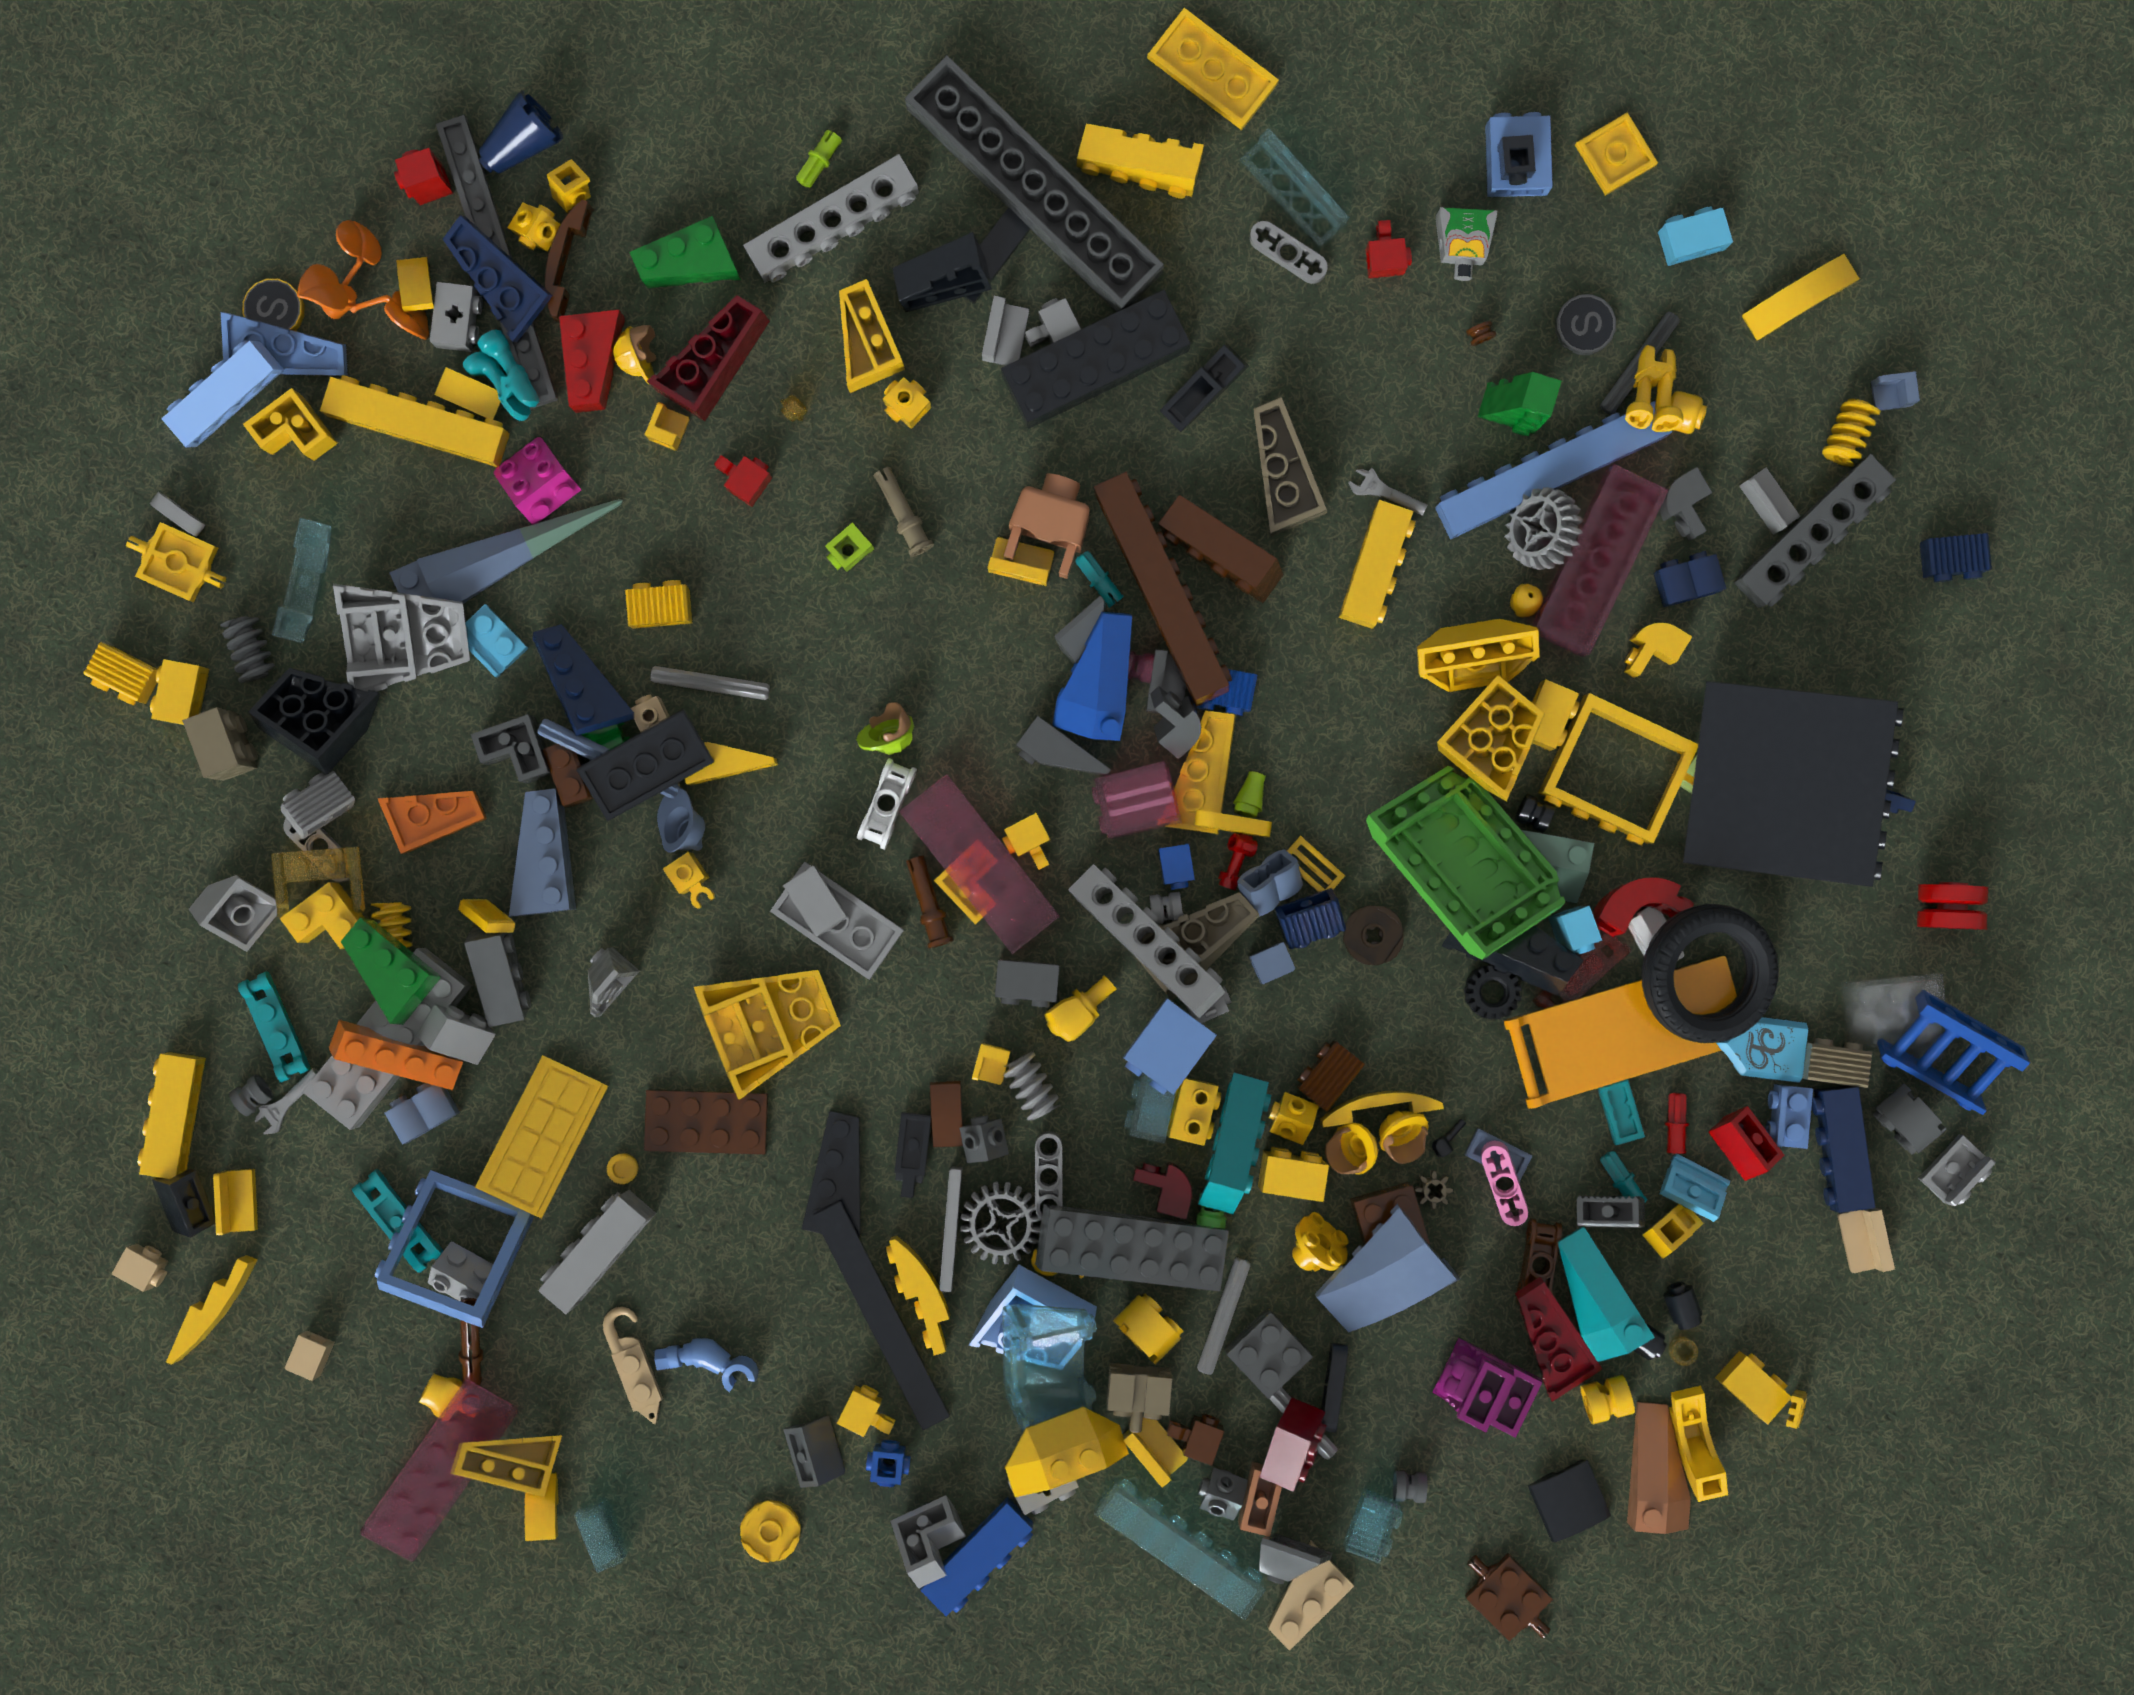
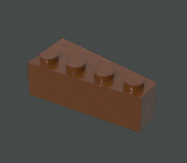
M1181 495L1176 498L1158 523L1166 541L1174 546H1177L1179 543L1187 549L1186 553L1198 562L1204 561L1211 566L1210 569L1222 578L1226 577L1241 591L1250 594L1262 604L1284 575L1276 557Z

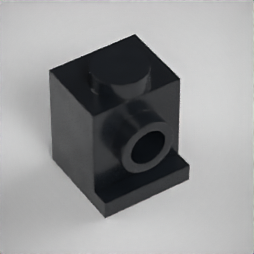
M1533 135L1502 137L1497 146L1501 180H1509L1510 185L1527 183V178H1532L1536 171ZM1512 160L1518 161L1519 164H1520V166H1513V167H1512V166H1511V161H1512Z

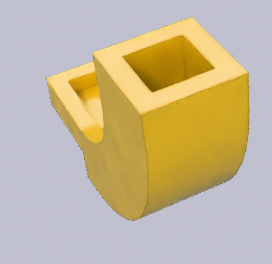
M1696 1386L1671 1392L1672 1407H1669L1678 1449L1686 1476L1698 1502L1728 1495L1726 1471L1718 1458L1711 1439L1707 1421L1705 1393L1702 1387Z

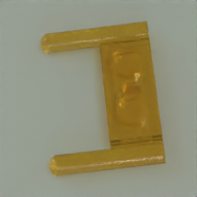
M359 846L271 853L276 908L279 918L289 912L287 883L350 878L353 911L355 913L365 911Z

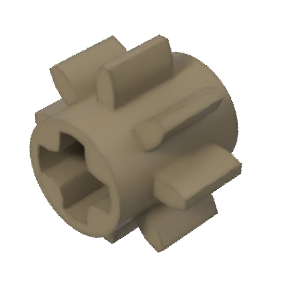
M1431 1170L1430 1177L1418 1176L1422 1181L1421 1185L1413 1187V1189L1422 1194L1418 1200L1420 1204H1424L1429 1200L1432 1209H1436V1203L1438 1202L1448 1204L1445 1197L1447 1193L1453 1192V1189L1445 1186L1444 1183L1448 1180L1446 1175L1437 1179L1436 1171ZM1431 1183L1435 1186L1438 1185L1437 1190L1439 1193L1436 1196L1429 1194L1428 1186Z

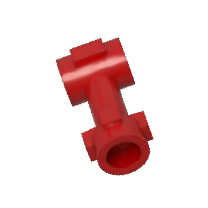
M1233 833L1230 836L1227 846L1230 851H1233V855L1227 872L1221 871L1219 875V885L1236 891L1238 886L1237 881L1240 878L1238 874L1245 856H1254L1258 847L1257 841L1253 840L1252 836L1243 833Z

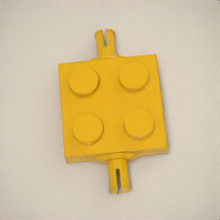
M161 522L154 536L148 542L134 536H130L128 539L139 544L137 546L127 542L126 547L142 553L141 564L135 577L193 603L205 582L220 589L224 587V584L215 581L214 578L226 583L225 576L211 571V564L219 549L218 547Z

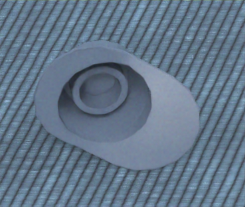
M679 788L674 798L664 796L657 814V822L664 850L668 853L675 852L676 850H701L703 847L702 837L705 831V821L703 817L693 810L687 791Z

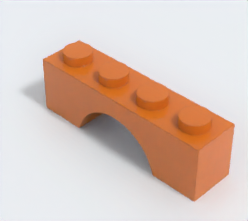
M342 1020L338 1021L329 1046V1050L336 1060L453 1090L463 1064L462 1060L431 1051L425 1045L417 1046L398 1042L382 1036L368 1027Z

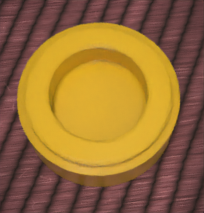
M627 1153L613 1156L607 1164V1174L617 1184L629 1183L638 1174L639 1167L636 1159Z

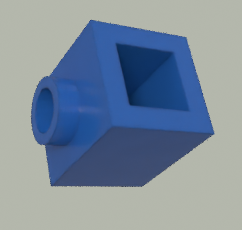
M1189 844L1159 848L1158 853L1163 885L1170 884L1171 890L1189 887L1188 881L1195 880Z

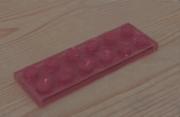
M947 774L899 811L1012 954L1060 917Z
M466 1379L362 1526L360 1535L414 1562L471 1481L470 1478L450 1474L459 1443L499 1440L518 1414V1408Z

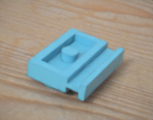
M486 604L465 622L469 651L496 678L528 649L521 639Z
M1675 1154L1670 1160L1671 1164L1667 1169L1659 1194L1714 1222L1720 1216L1730 1180L1679 1154Z

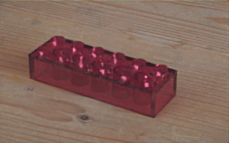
M1613 464L1606 470L1583 517L1584 521L1579 526L1583 533L1577 535L1576 540L1580 545L1572 546L1573 556L1564 557L1565 562L1560 565L1533 621L1532 626L1538 628L1539 637L1581 657L1591 654L1669 491L1668 489L1616 464Z

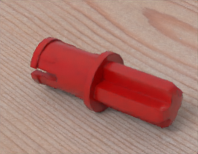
M1670 1093L1668 1095V1122H1665V1125L1668 1126L1667 1153L1686 1154V1127L1689 1126V1123L1686 1122L1687 1096L1684 1093Z

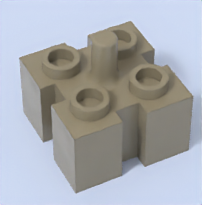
M1110 1363L1106 1398L1107 1410L1113 1411L1115 1416L1130 1417L1129 1430L1135 1433L1142 1431L1143 1417L1160 1420L1162 1415L1169 1416L1172 1389L1170 1368Z

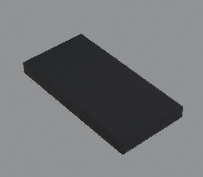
M683 708L578 766L576 770L606 820L610 821L714 763V759Z

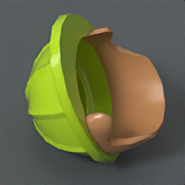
M891 702L886 705L882 715L878 717L873 716L869 719L870 724L858 733L856 739L859 747L863 750H876L893 755L894 753H901L903 749L910 745L915 726L912 717L906 713L904 708L899 703Z

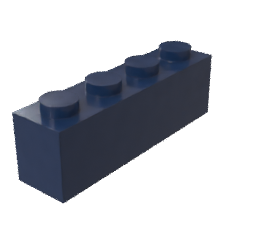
M1847 1085L1815 1089V1097H1812V1111L1814 1115L1818 1116L1819 1127L1815 1129V1136L1818 1145H1822L1823 1157L1820 1158L1819 1165L1822 1175L1826 1176L1827 1188H1824L1823 1191L1825 1203L1827 1206H1830V1210L1838 1213L1874 1209L1875 1201L1859 1087Z

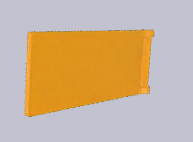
M1718 956L1674 970V987L1677 997L1682 1005L1691 1013L1706 1015L1718 1012L1731 1004L1737 997L1725 956ZM1642 979L1503 1021L1505 1029L1509 1030L1528 1096L1525 1099L1528 1109L1537 1108L1553 1101L1722 1051L1716 1043L1689 1041L1667 1030L1655 1018L1646 1002ZM1526 1024L1530 1028L1547 1089L1545 1094H1539L1521 1026Z

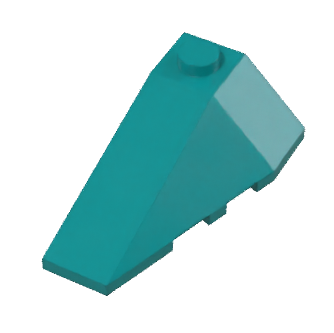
M1582 1226L1557 1241L1580 1335L1597 1362L1629 1354L1655 1338L1585 1227Z

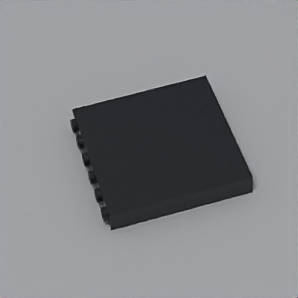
M1706 681L1683 863L1873 887L1874 880L1881 879L1883 862L1877 861L1878 849L1885 850L1887 831H1881L1882 819H1889L1891 801L1885 800L1886 788L1893 789L1895 770L1889 769L1891 757L1897 758L1900 739H1893L1895 726H1902L1904 708H1898V701Z

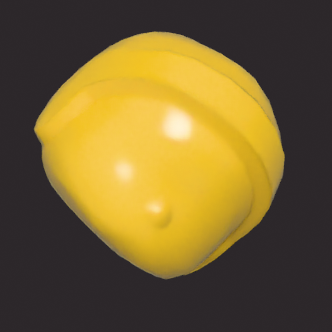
M1531 584L1519 585L1510 599L1512 610L1516 616L1521 618L1534 615L1543 603L1542 592Z

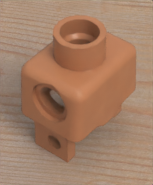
M1047 473L1041 490L1031 486L1022 489L1009 522L1011 534L1004 553L1005 560L1013 562L1021 536L1030 537L1066 549L1059 577L1068 579L1076 552L1081 553L1090 515L1089 506L1076 501L1081 486L1080 483L1064 476Z

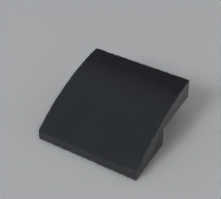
M1579 1460L1558 1473L1551 1472L1528 1485L1551 1542H1558L1611 1517L1588 1460Z

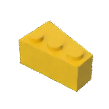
M562 1435L459 1443L450 1474L544 1497Z

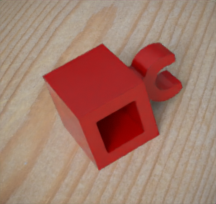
M1390 220L1378 221V225H1376L1377 241H1369L1365 249L1368 278L1404 275L1408 266L1412 263L1411 249L1406 247L1405 238L1391 239Z
M720 455L714 464L718 470L729 476V479L724 484L727 491L753 507L772 479L770 473L767 472L769 466L756 457L751 461L744 456L736 466Z

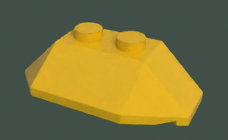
M1504 619L1440 628L1417 646L1419 675L1448 692L1488 686L1497 675L1508 683L1523 671L1531 661L1534 662L1540 657L1539 630L1534 626Z
M1082 1406L1026 1427L1005 1465L1014 1497L1051 1490L1106 1469L1127 1456L1129 1452L1123 1441L1124 1437L1120 1425Z

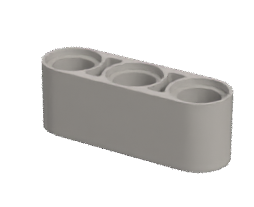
M1052 1131L1041 1133L1035 1143V1211L1041 1220L1043 1211L1040 1208V1204L1045 1199H1052L1057 1203V1206H1063L1062 1140L1058 1134ZM1045 1138L1054 1139L1058 1145L1056 1151L1050 1154L1043 1152L1040 1148L1041 1141ZM1050 1168L1056 1171L1058 1177L1055 1182L1047 1184L1041 1180L1040 1174L1044 1169Z

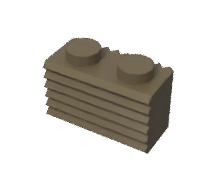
M1814 1038V1043H1807L1802 1079L1868 1088L1873 1054L1870 1051H1863V1044L1844 1042V1048L1833 1046V1040Z

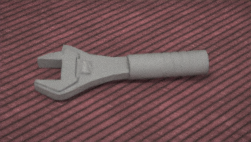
M1372 468L1369 471L1364 469L1356 470V472L1366 477L1360 487L1351 481L1348 483L1355 495L1382 496L1422 516L1428 506L1388 487L1378 478L1375 470Z
M312 1068L282 1099L273 1104L258 1107L260 1112L256 1116L255 1123L266 1117L272 1125L263 1132L264 1135L279 1132L289 1107L304 1094V1089L319 1072L317 1069Z

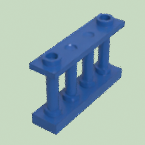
M1922 989L1915 997L1920 1016L1894 1045L1882 1038L1877 1041L1880 1057L1888 1066L1893 1068L1897 1066L1952 1097L1964 1109L1968 1111L1973 1109L1984 1115L1987 1110L1981 1094L2005 1067L2013 1066L2022 1072L2030 1064L2025 1048ZM1936 1022L1945 1028V1031L1920 1059L1905 1052L1930 1023L1934 1024ZM1962 1037L1970 1042V1046L1945 1074L1931 1067L1933 1062L1955 1038ZM1987 1051L1995 1056L1996 1059L1970 1088L1956 1081L1981 1052L1985 1053Z

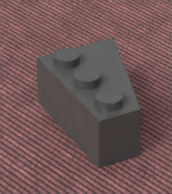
M474 924L464 944L488 1027L524 1020L528 1009L531 1008V999L528 991H524L523 971L518 962L513 933H486Z

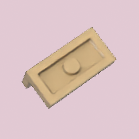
M1875 1207L1874 1209L1838 1214L1850 1272L1858 1273L1872 1269L1882 1272L1895 1270L1881 1209Z

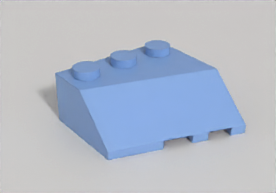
M1018 1265L991 1299L969 1345L979 1348L980 1344L995 1347L998 1353L1007 1355V1352L1011 1351L1025 1355L1026 1360L1063 1368L1093 1331L1097 1306Z

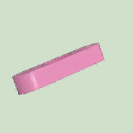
M1490 1141L1483 1146L1481 1151L1482 1163L1502 1220L1510 1226H1519L1528 1218L1527 1202L1507 1146L1500 1141ZM1496 1150L1497 1154H1502L1500 1155L1502 1168L1496 1170L1494 1159L1489 1158L1491 1157V1151ZM1501 1177H1509L1513 1180L1514 1184L1508 1190H1501L1496 1186V1181ZM1513 1197L1515 1207L1519 1209V1215L1513 1216V1213L1509 1212V1198Z

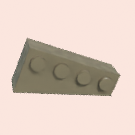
M1282 397L1254 408L1270 534L1274 536L1327 514V509Z

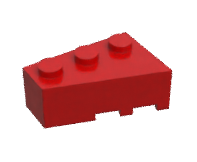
M620 310L559 316L569 407L575 413L605 410L615 363L613 349L615 342L621 335L625 317Z

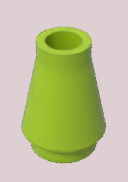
M1253 771L1248 772L1247 778L1233 802L1235 813L1249 818H1257L1258 812H1262L1265 775Z

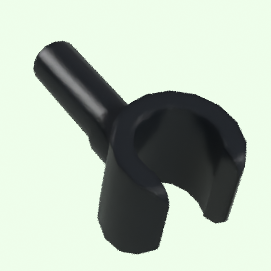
M1460 1119L1449 1132L1432 1143V1148L1438 1157H1445L1454 1150L1449 1141L1466 1125L1464 1120Z

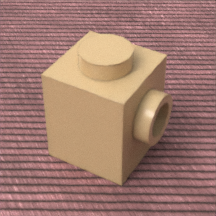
M651 694L636 700V706L631 708L640 732L669 717L662 699L658 696L652 698Z
M134 1244L126 1247L112 1275L144 1292L154 1288V1286L158 1287L167 1275V1271L164 1269L168 1260L162 1258V1253L154 1247H142L139 1244Z

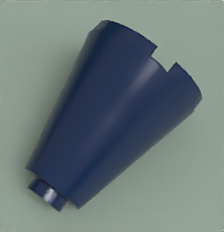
M521 90L480 147L479 153L481 157L479 161L490 173L495 171L500 174L559 143L564 137L558 126L554 129L551 128L549 121L551 116L531 95L527 94L525 96L524 91Z

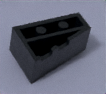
M973 232L892 268L899 302L905 312L992 290L986 258Z

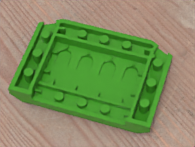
M1447 766L1369 814L1366 822L1372 838L1467 952L1483 960L1560 909L1565 903L1564 896H1560L1557 885L1559 882L1557 871L1489 792L1471 777L1466 779L1454 773V768Z

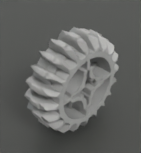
M1543 487L1542 490L1539 488L1533 489L1530 498L1523 494V502L1516 506V511L1508 513L1512 517L1511 523L1505 524L1510 529V532L1504 537L1511 541L1507 548L1514 552L1512 557L1517 561H1521L1520 563L1526 567L1544 570L1545 568H1555L1556 564H1564V555L1573 556L1571 548L1572 546L1580 545L1576 537L1583 533L1578 528V525L1584 521L1580 516H1577L1581 509L1574 505L1575 500L1567 496L1565 492L1549 487Z
M993 1182L994 1192L991 1193L986 1185L982 1186L981 1190L984 1196L981 1198L978 1193L973 1192L971 1197L976 1204L966 1202L964 1205L967 1210L971 1211V1214H961L962 1220L969 1221V1224L961 1226V1232H971L970 1235L964 1238V1242L967 1244L975 1241L976 1244L972 1246L971 1252L974 1254L980 1248L984 1251L980 1257L983 1261L987 1258L988 1253L993 1254L992 1264H997L998 1255H1003L1004 1264H1009V1254L1012 1253L1014 1258L1019 1261L1021 1260L1019 1249H1022L1027 1254L1031 1252V1248L1026 1244L1027 1241L1032 1244L1038 1243V1238L1031 1235V1233H1040L1041 1226L1033 1225V1222H1038L1041 1219L1037 1214L1032 1215L1031 1213L1035 1211V1203L1027 1205L1032 1195L1027 1193L1021 1198L1019 1194L1022 1187L1019 1185L1014 1193L1009 1192L1010 1182L1005 1183L1004 1191H999L998 1182ZM995 1199L1010 1200L1016 1203L1020 1209L1010 1212L1003 1211ZM987 1204L991 1220L977 1230L976 1216L979 1210ZM996 1212L998 1216L1010 1219L1006 1224V1233L1004 1230H1000V1227L998 1229L992 1228L997 1220ZM1026 1217L1027 1227L1025 1233L1016 1242L1011 1227L1019 1219ZM993 1234L999 1235L1004 1243L1007 1244V1247L990 1245L983 1237Z

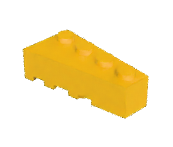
M1086 123L1077 156V167H1080L1082 172L1097 176L1099 173L1110 175V179L1118 183H1127L1128 180L1139 183L1141 188L1149 191H1156L1157 188L1167 190L1168 194L1175 198L1192 197L1201 165L1203 144L1194 143L1191 149L1181 146L1180 140L1168 138L1167 142L1158 143L1148 134H1134L1131 138L1126 137L1127 133L1124 130Z

